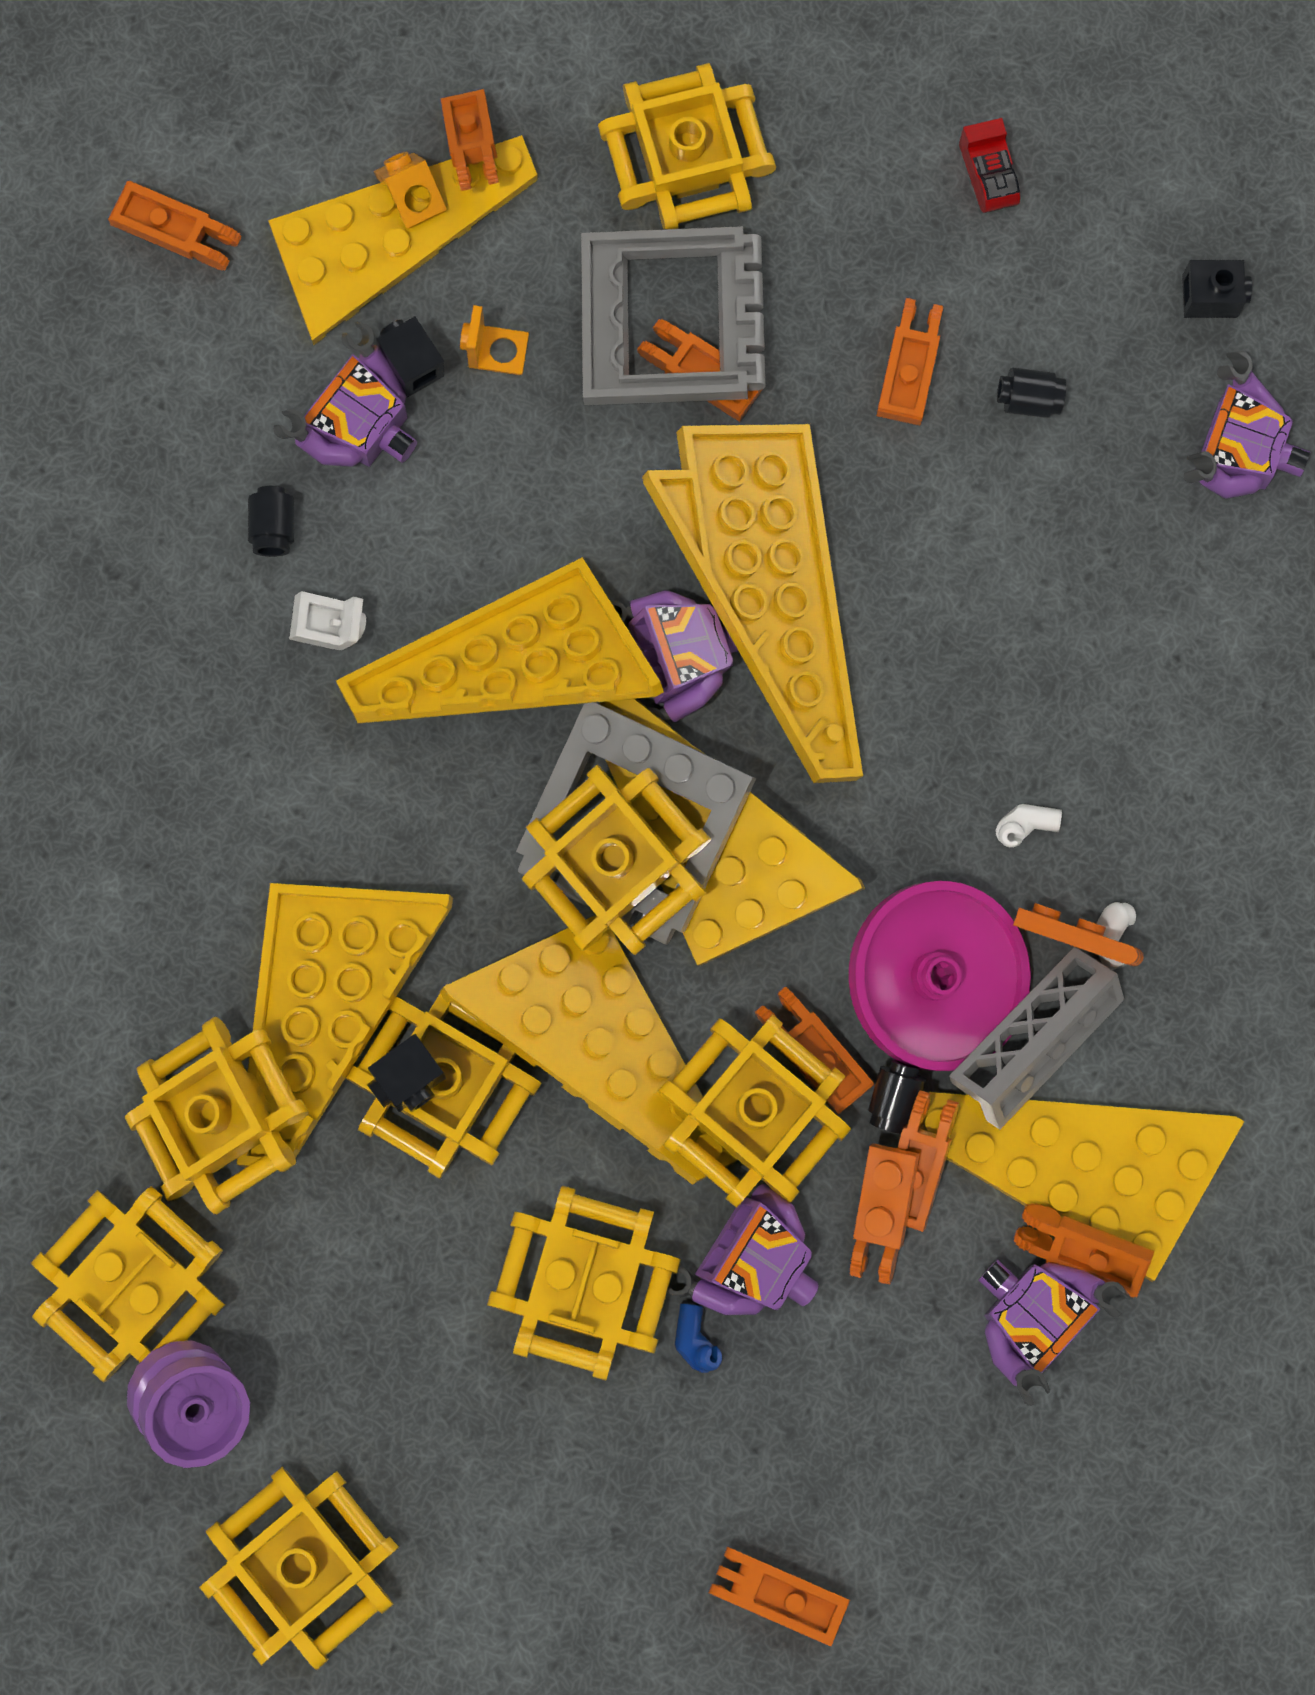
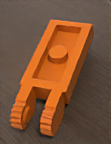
M484 89L440 98L453 167H456L461 191L471 189L472 178L467 164H477L484 161L482 165L484 176L488 180L489 185L499 183L494 158H497V152Z
M127 181L108 218L110 225L191 260L194 257L198 261L221 271L226 270L230 260L221 252L201 244L205 233L225 245L234 247L238 246L242 237L233 228L211 219L209 214L132 181Z
M906 298L900 326H896L876 416L920 426L940 341V336L937 334L943 306L933 304L927 319L928 330L925 333L910 329L917 307L915 305L916 300Z
M658 319L653 326V331L662 340L678 348L673 357L647 341H643L637 349V353L659 369L664 370L665 374L720 371V354L718 349L693 333L687 334L663 319ZM762 390L748 391V399L712 400L708 402L740 422Z
M784 987L777 993L780 1002L786 1010L790 1011L800 1021L787 1033L832 1070L836 1067L846 1076L826 1100V1104L838 1116L872 1088L874 1083L814 1012L810 1013L792 991ZM761 1006L755 1011L757 1018L763 1025L772 1014L775 1016L765 1006ZM793 1063V1065L799 1070V1072L804 1076V1078L816 1090L819 1084L815 1080H813L809 1075H807L802 1069H800L796 1064Z
M920 1090L913 1105L909 1122L903 1127L897 1149L919 1153L907 1227L923 1232L928 1223L952 1139L949 1136L955 1122L959 1103L948 1099L946 1105L942 1108L937 1134L920 1129L931 1103V1093Z
M875 1143L869 1146L853 1239H856L852 1252L850 1276L858 1278L863 1276L868 1263L869 1245L873 1243L885 1246L878 1270L879 1282L891 1284L896 1268L898 1251L904 1243L919 1153Z
M1031 1203L1025 1206L1022 1219L1032 1228L1022 1226V1228L1019 1227L1016 1230L1014 1242H1016L1015 1245L1019 1246V1249L1021 1248L1023 1251L1026 1250L1030 1254L1045 1259L1046 1263L1050 1262L1084 1270L1106 1283L1117 1282L1125 1288L1131 1297L1138 1296L1155 1251L1066 1216L1062 1218L1055 1209L1047 1206L1044 1207L1042 1204Z

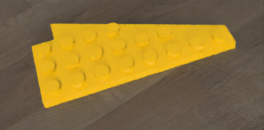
M810 424L682 426L676 432L682 470H648L642 476L643 484L813 783L857 781L863 777Z

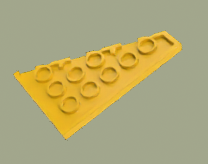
M583 557L336 680L340 692L357 723L648 698L664 693L661 681Z
M637 699L604 701L600 703V705L702 752ZM606 760L619 790L637 776ZM660 786L697 830L704 828L711 813L710 809ZM750 791L705 888L707 893L700 898L686 931L682 933L697 966H701L865 889L860 878L853 875L832 858L829 853L820 846H817L803 832ZM643 796L638 797L631 803L671 851L682 843ZM670 875L661 883L664 892L669 895L675 890L678 882Z
M270 883L252 1032L265 1029L272 1042L269 1048L297 1100L302 1099L309 1112L302 1120L279 1131L282 1140L291 1148L295 1158L450 912L453 898L449 894ZM249 1056L248 1072H252L272 1108L270 1113L272 1114L279 1107L252 1056ZM260 1143L238 1157L237 1165L248 1167L265 1156L267 1153L262 1144Z
M594 915L586 920L589 923H591L597 917V915ZM567 928L458 979L441 989L440 993L447 1003L449 1000L476 1019V1024L486 1032L499 1036L506 1047L533 1067L538 1065L562 1083V1088L572 1096L585 1100L591 1110L618 1130L624 1129L648 1147L647 1151L659 1160L668 1162L674 1171L693 1185L707 1178L680 1153L676 1151L673 1155L663 1146L665 1141L687 1116L667 1102L658 1093V1090L667 1080L672 1082L686 1065L611 929L607 930L590 948L581 951L573 941L575 935ZM696 1084L687 1093L696 1103L703 1098ZM699 1126L689 1136L723 1166L728 1167L737 1161L731 1153Z
M929 1092L931 1093V1103L920 1129L937 1134L943 1106L946 1105L948 1099L958 1102L957 1115L949 1136L952 1141L947 1160L1024 1206L1031 1203L1042 1204L1044 1207L1047 1206L1055 1209L1062 1218L1066 1216L1155 1251L1145 1276L1146 1279L1153 1282L1161 1271L1244 1121L1237 1116L1028 1100L999 1130L986 1121L980 1103L971 1096Z

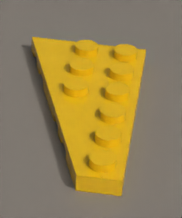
M522 135L495 144L497 158H494L499 183L489 185L488 180L484 176L482 166L484 161L477 164H467L472 178L471 189L461 191L456 167H453L451 159L429 166L446 206V211L410 228L404 226L389 189L383 183H378L268 220L313 346L326 337V334L344 320L347 321L359 312V309L381 293L387 292L436 256L439 250L456 238L459 239L489 213L497 211L538 180L537 172ZM415 185L407 190L405 204L411 211H421L429 204L430 195L424 186Z

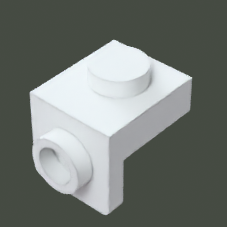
M303 591L295 595L289 639L335 650H344L354 645L362 637L366 626V615L362 613L363 599L353 596L346 601H341Z

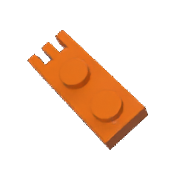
M1034 903L1032 912L1022 908L1018 909L1013 926L1130 966H1138L1144 960V954L1139 948L1104 937L1106 929L1104 926L1079 918L1076 927L1060 922V911Z
M730 1547L726 1548L724 1556L732 1562L741 1563V1566L737 1573L719 1565L716 1575L734 1582L733 1586L729 1591L721 1585L712 1584L708 1593L828 1646H832L849 1604V1599Z

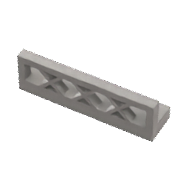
M1073 947L949 1075L951 1083L978 1101L986 1121L1000 1130L1124 1001L1118 974L1078 948ZM1077 965L1092 974L1084 985L1065 987V978ZM1060 1001V1010L1053 1017L1034 1019V1010L1041 1003ZM1028 1033L1029 1042L1021 1050L1003 1052L1002 1043L1010 1035ZM996 1065L997 1075L984 1088L969 1079L978 1068Z

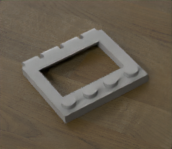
M743 226L581 233L584 405L748 399V391L762 390L766 387L765 356L759 354L765 349L764 315L758 312L764 308L763 274L757 271L762 268V238L760 235L744 234ZM717 256L720 371L629 375L628 260Z
M596 702L584 703L529 824L535 818L540 820L544 818L575 790L591 753L636 775L647 768H651L659 778L657 782L659 786L711 810L703 828L705 833L711 838V841L699 853L691 857L685 866L705 889L756 778ZM526 828L516 852L524 855L518 868V873L525 875L546 856L544 849ZM556 869L550 876L552 880L554 879L556 872L560 873L558 869ZM560 873L556 884L567 897L589 907ZM654 889L622 918L631 926L638 912L643 914L642 919L668 894ZM692 899L655 931L650 938L668 945L675 930L685 932L700 899L697 902Z

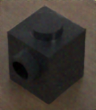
M1190 260L1182 275L1184 318H1238L1245 303H1250L1252 279L1251 276H1245L1244 260Z
M416 316L406 322L396 320L382 329L380 336L376 338V345L383 352L401 384L406 398L444 377V360Z
M414 1034L368 1067L374 1079L367 1085L383 1108L392 1102L398 1112H401L406 1107L413 1112L435 1096L431 1089L445 1080L446 1077L423 1043Z

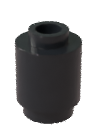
M1010 368L1008 376H1001L999 379L997 402L1004 403L1005 413L1049 418L1051 414L1060 415L1065 403L1066 379L1056 378L1053 372Z
M262 486L257 489V493L248 497V542L253 544V553L265 557L287 555L290 552V544L294 542V497L285 493L283 487Z
M892 1060L891 1066H880L868 1111L872 1113L869 1122L871 1125L889 1132L902 1133L903 1127L909 1122L918 1092L924 1090L926 1079L918 1075L920 1068L908 1066L897 1060Z

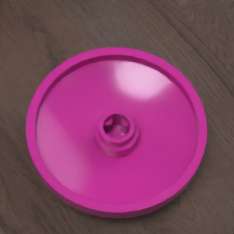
M952 881L924 882L907 886L889 895L865 919L857 933L850 955L849 989L854 1010L863 1029L872 1041L887 1055L903 1064L918 1067L922 1070L953 1071L1029 994L1031 971L1025 942L1018 927L1013 926L1014 921L998 902L986 893L963 883ZM1010 1035V1036L1002 1043V1047H1003V1046L1005 1045V1043L1011 1038L1012 1035Z

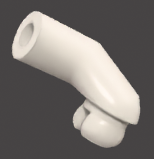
M1019 804L999 821L996 828V836L1004 846L1010 848L1019 846L1022 840L1034 829L1059 832L1062 810Z
M1114 902L1104 908L1096 924L1106 927L1104 937L1119 941L1126 928L1135 923L1136 912L1133 906L1128 903ZM1099 955L1101 963L1111 970L1127 965Z

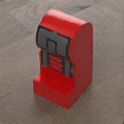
M1002 118L963 127L959 141V147L980 210L983 213L1016 206L1020 203L1019 184L1012 167L1013 163L1006 143L1007 132Z

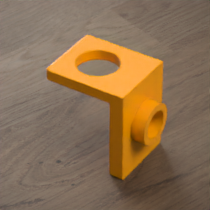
M408 152L396 154L383 162L384 167L374 171L378 181L388 187L406 228H410L446 211V206L426 160L417 154H409ZM415 185L424 186L430 195L429 204L421 211H411L405 204L407 190Z
M473 305L471 322L463 323L460 350L467 351L469 368L522 375L529 333L485 326L483 306ZM498 339H509L516 345L517 353L513 360L507 363H500L492 358L490 348Z

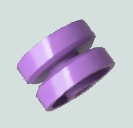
M192 1340L170 1342L151 1351L136 1366L128 1384L127 1407L132 1420L140 1433L144 1435L150 1448L166 1463L183 1468L209 1465L225 1457L240 1442L249 1423L250 1401L243 1383L231 1371L225 1360L210 1346Z

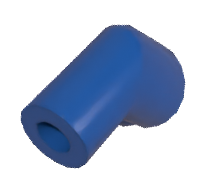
M680 1304L675 1338L676 1350L692 1369L701 1373L716 1370L721 1365L722 1353L717 1346H713L700 1332L704 1307Z

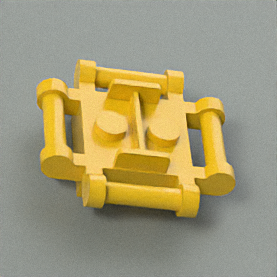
M710 63L696 66V71L641 85H638L637 81L623 84L624 97L630 112L607 118L598 124L601 139L607 141L621 188L618 197L622 209L633 210L647 202L656 200L663 229H678V224L735 209L737 213L752 210L751 198L745 178L769 175L776 170V164L773 155L767 153L753 107L756 98L751 85L742 84L721 89L719 82L716 83ZM727 108L736 109L750 155L748 157H741ZM636 132L649 175V182L637 183L624 136L628 133ZM730 183L732 192L677 206L673 204L671 196L676 195L677 199L718 189L719 184Z
M596 765L586 774L589 778L541 820L535 818L526 826L529 833L544 849L546 856L534 865L522 877V880L530 890L536 889L572 931L575 935L573 941L581 951L590 948L607 930L611 929L627 949L636 955L646 946L644 941L692 899L697 902L707 893L704 887L683 864L706 847L711 838L702 828L697 830L657 784L659 778L651 768L643 770L619 790L599 765ZM601 792L605 799L557 841L553 834ZM643 796L682 841L673 851L669 849L631 804L638 797ZM556 869L560 871L597 915L591 923L585 919L550 877ZM672 875L679 883V886L634 926L630 927L622 917Z
M441 993L429 1012L425 1013L396 997L388 1009L391 1011V1014L358 1068L353 1066L346 1079L373 1094L367 1085L374 1079L368 1067L390 1052L407 1022L417 1026L412 1035H417L444 1072L446 1079L431 1089L435 1096L425 1105L413 1112L406 1107L401 1112L446 1139L441 1148L437 1150L384 1118L390 1105L393 1107L394 1105L391 1102L383 1108L377 1098H375L361 1121L358 1131L369 1137L375 1134L429 1167L428 1172L439 1179L442 1178L459 1147L493 1166L500 1154L497 1151L498 1146L528 1096H535L542 1083L512 1065L511 1061L516 1053L506 1047L499 1036L488 1033L476 1024L477 1020L450 1000L447 1003ZM450 1012L502 1043L503 1045L499 1052L492 1051L443 1022L442 1020L445 1015ZM503 1077L514 1085L479 1140L468 1132Z
M773 1014L750 1041L726 1021L719 1018L710 1028L713 1034L672 1082L667 1080L658 1090V1093L667 1102L687 1116L665 1141L663 1146L673 1155L677 1151L728 1194L725 1199L736 1208L760 1180L764 1181L773 1191L791 1203L799 1194L797 1187L837 1139L842 1141L851 1131L847 1123L824 1105L846 1076L836 1067L832 1070L783 1030L781 1026L784 1023ZM770 1042L819 1084L816 1090L812 1091L763 1049L764 1046ZM727 1046L732 1048L739 1055L703 1098L696 1103L687 1093ZM811 1119H816L822 1125V1128L785 1173L781 1175L773 1168V1165ZM697 1126L749 1169L741 1180L689 1137Z
M215 1016L202 1024V1031L156 1061L149 1059L137 1067V1073L147 1094L142 1097L144 1101L142 1104L125 1115V1120L132 1131L136 1130L158 1171L164 1183L161 1186V1190L166 1200L172 1201L180 1198L191 1191L193 1186H196L206 1207L213 1214L217 1215L230 1207V1200L275 1171L284 1172L296 1164L291 1148L282 1140L279 1131L302 1120L309 1112L303 1100L295 1098L269 1048L272 1042L265 1029L256 1030L232 1044L228 1028L221 1019ZM212 1048V1052L166 1081V1076L207 1049ZM249 1056H252L279 1107L272 1114H270L272 1108L252 1072H247L242 1064V1061ZM260 1143L262 1144L267 1153L265 1156L220 1185L217 1183L213 1173Z
M562 1185L551 1222L524 1213L514 1212L510 1226L514 1227L513 1235L496 1292H490L487 1306L524 1316L513 1354L527 1358L530 1353L592 1371V1377L607 1381L617 1344L655 1354L658 1339L654 1338L672 1273L677 1274L681 1259L644 1249L654 1211L640 1208V1211L636 1212L575 1194L576 1189ZM573 1213L632 1230L634 1232L631 1243L629 1245L567 1227L569 1214ZM534 1233L547 1238L527 1302L514 1297ZM640 1264L652 1267L653 1272L636 1332L622 1329L638 1270ZM538 1321L603 1340L599 1353L535 1335Z
M153 1186L147 1188L138 1197L126 1214L97 1190L87 1200L90 1203L88 1208L47 1253L40 1252L31 1262L43 1276L58 1287L53 1295L39 1306L32 1318L43 1328L48 1325L95 1368L93 1374L103 1383L109 1380L131 1355L140 1363L151 1352L144 1343L189 1293L197 1301L153 1350L170 1342L187 1341L211 1313L216 1316L225 1306L199 1280L219 1258L223 1249L213 1240L206 1242L161 1201L163 1195ZM147 1216L153 1219L195 1257L187 1268L139 1226ZM106 1217L115 1226L70 1276L67 1275L60 1268L61 1264L101 1220ZM71 1300L119 1343L109 1354L62 1312Z
M282 1466L271 1475L273 1479L271 1483L222 1524L217 1521L206 1530V1534L225 1557L227 1564L199 1588L208 1599L213 1597L241 1631L255 1649L252 1655L260 1665L269 1660L289 1641H292L315 1670H318L328 1661L326 1655L379 1611L383 1614L394 1605L386 1592L369 1573L393 1554L399 1546L390 1536L385 1538L344 1488L346 1481L338 1471L333 1473L306 1496L294 1478ZM286 1496L293 1506L240 1550L233 1539ZM327 1499L370 1550V1553L359 1561L318 1511L317 1507ZM236 1576L278 1627L279 1630L270 1637L228 1584ZM357 1584L365 1594V1597L313 1640L304 1629Z

